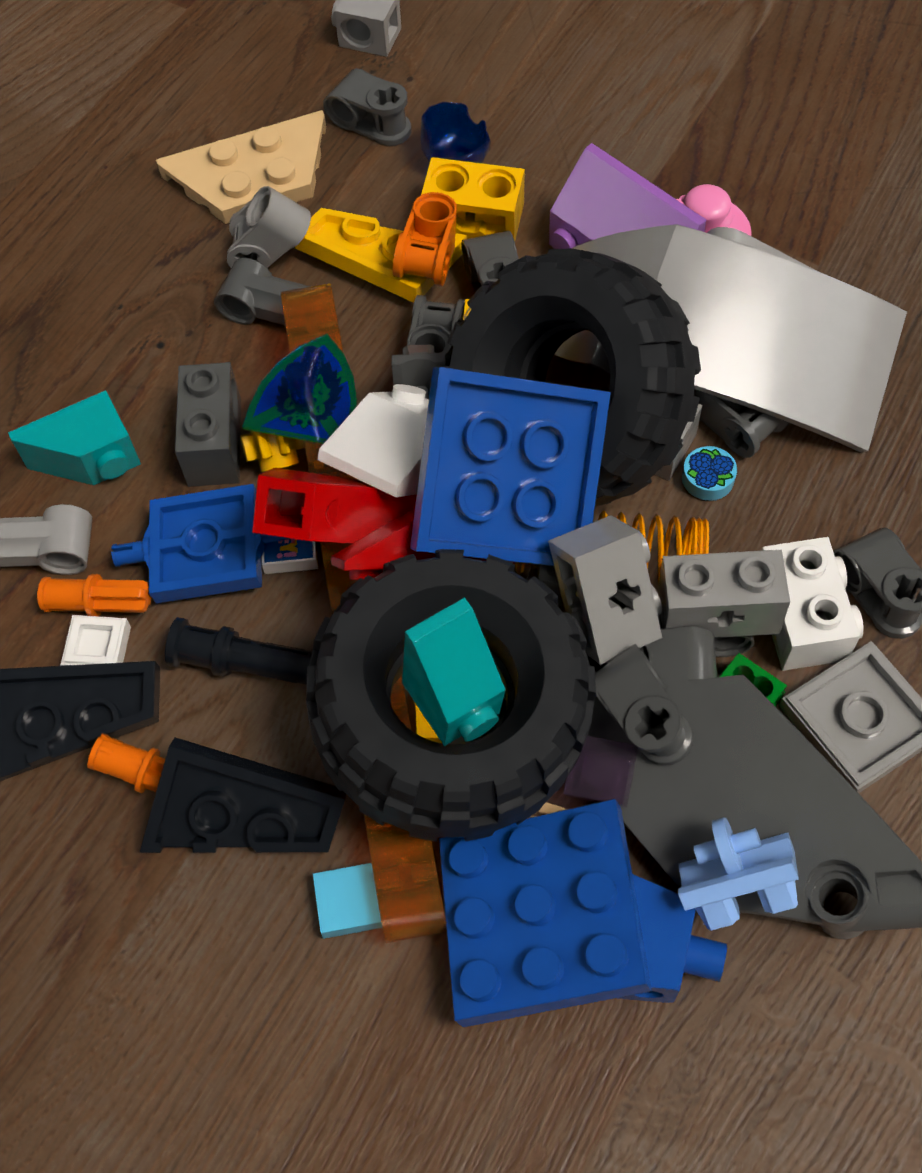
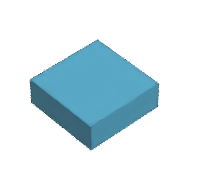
M373 862L313 873L320 932L323 939L384 927Z

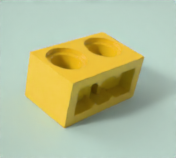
M431 157L421 195L429 192H440L454 199L457 204L456 233L467 235V239L509 230L515 241L524 206L525 169Z

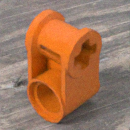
M429 192L416 198L404 231L400 233L397 240L393 259L394 277L402 278L405 274L433 279L434 284L437 286L444 285L448 275L451 256L455 249L457 204L449 195L440 192Z

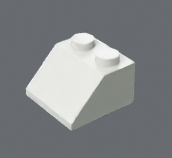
M396 384L393 385L392 392L368 393L321 446L317 460L394 497L417 495L429 400L425 398L426 391L415 386Z

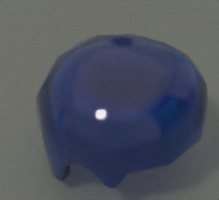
M441 102L430 106L421 117V150L429 161L431 157L482 163L490 151L491 144L488 131H486V122L484 120H481L479 124L473 122L469 116L468 107L462 103Z

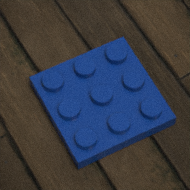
M433 367L410 549L428 553H436L438 549L464 550L463 556L487 559L490 554L506 561L554 566L548 541L593 523L611 392L444 367Z
M616 799L528 818L519 825L513 823L496 830L492 836L470 841H465L464 837L439 838L454 1020L459 1025L468 1027L652 991L622 809Z

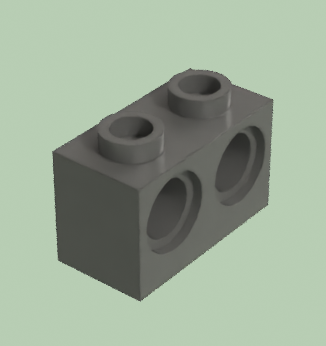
M231 362L179 366L175 454L188 487L240 483L241 397Z

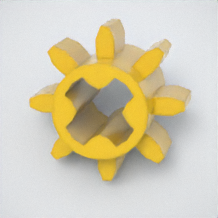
M251 431V433L241 435L240 437L246 462L258 459L261 472L299 463L296 450L307 447L305 440Z

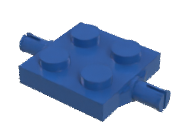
M254 484L150 500L149 525L144 534L143 541L113 544L111 555L116 567L146 562L149 568V594L155 603L262 587L261 557L265 544L291 538L252 533L256 488Z

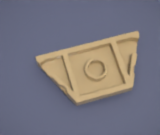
M323 110L156 159L160 175L166 181L172 178L182 185L186 196L197 204L207 206L210 213L225 224L230 223V218L233 214L241 210L252 200L258 190L264 186L275 189L295 202L312 198L316 185L315 171L319 168L321 159L322 134L326 133L325 115Z

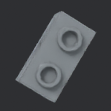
M610 515L548 541L565 611L570 613L572 618H576L587 640L585 650L589 657L602 665L615 659L634 644L641 648L663 638L658 615L662 612V604L656 589L650 582L646 564L651 558L650 549L644 535L638 529Z
M782 549L663 556L658 584V595L662 604V629L683 626L703 627L710 630L714 634V638L780 634L790 605Z

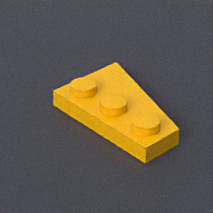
M320 208L311 217L306 235L295 246L297 250L413 303L417 295H425L434 285L433 279L405 274L402 278L393 276L394 252L398 237L403 231L381 227L377 218ZM455 234V249L451 256L449 268L462 255L461 242L467 239V235Z

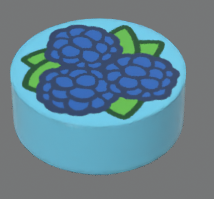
M714 446L697 448L685 459L682 472L683 485L696 498L709 501L721 499L729 494L734 486L737 475L736 462L727 451Z

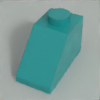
M106 390L8 432L27 469L90 485H96L107 479L117 478L127 470L141 465L129 434Z
M465 597L405 631L402 684L444 746L461 736L468 742L489 731L499 720L497 714L500 713L506 690L474 610Z

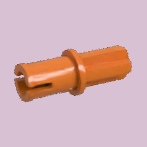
M90 574L87 579L44 577L41 579L37 591L38 605L44 612L76 611L86 612L88 616H100L102 612L144 613L147 611L148 606L151 605L152 600L149 594V583L146 581L103 580L99 574Z
M102 733L91 749L87 768L135 785V791L142 794L146 789L154 792L157 791L165 758L160 757L159 749L152 748L146 751Z

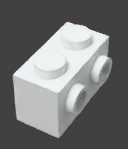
M829 537L762 547L761 551L782 549L790 596V605L780 634H772L782 671L837 663L852 654L858 640L863 636V620L859 608L856 605H850L845 589L847 586L846 567L840 556L835 557Z

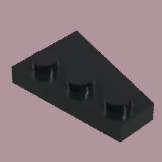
M156 661L0 669V781L91 748L97 738L101 737L102 733L115 739L159 722L160 666Z
M174 737L168 748L139 853H161L164 847H193V853H216L218 847H252L256 853L329 852L345 802L346 793L343 790L339 791L336 786Z

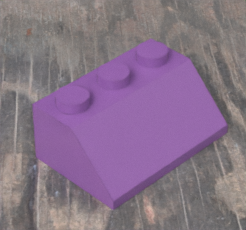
M591 143L584 149L550 210L549 245L553 249H569L597 238L620 232L675 224L704 232L706 219Z

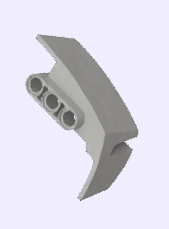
M678 224L656 226L600 237L572 248L605 254L641 269L661 283V288L666 294L679 303L690 322L687 327L691 343L698 346L701 372L695 375V390L779 418L841 443L858 452L869 451L907 311L857 287L823 274L734 228L717 227L706 233ZM584 330L571 336L555 352V355L568 361L599 369L610 374L606 352L597 337L590 331Z

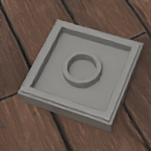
M872 641L783 697L779 704L781 710L802 735L858 793L922 751V698Z

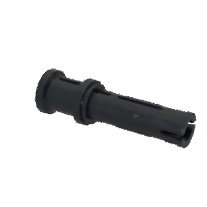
M177 617L170 627L165 645V662L167 666L178 668L184 663L210 668L213 675L222 677L225 674L230 675L232 671L307 685V667L310 664L311 651L239 637V632L234 631V628L223 626L217 631L192 626L189 624L188 619Z

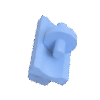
M727 818L712 820L715 840L694 845L696 859L679 863L682 886L678 888V895L684 910L687 911L695 908L710 931L731 926L740 919L739 906L735 898L737 896L757 891L764 911L772 914L796 908L798 905L795 880H799L795 850L789 833L760 840L756 828L733 834Z

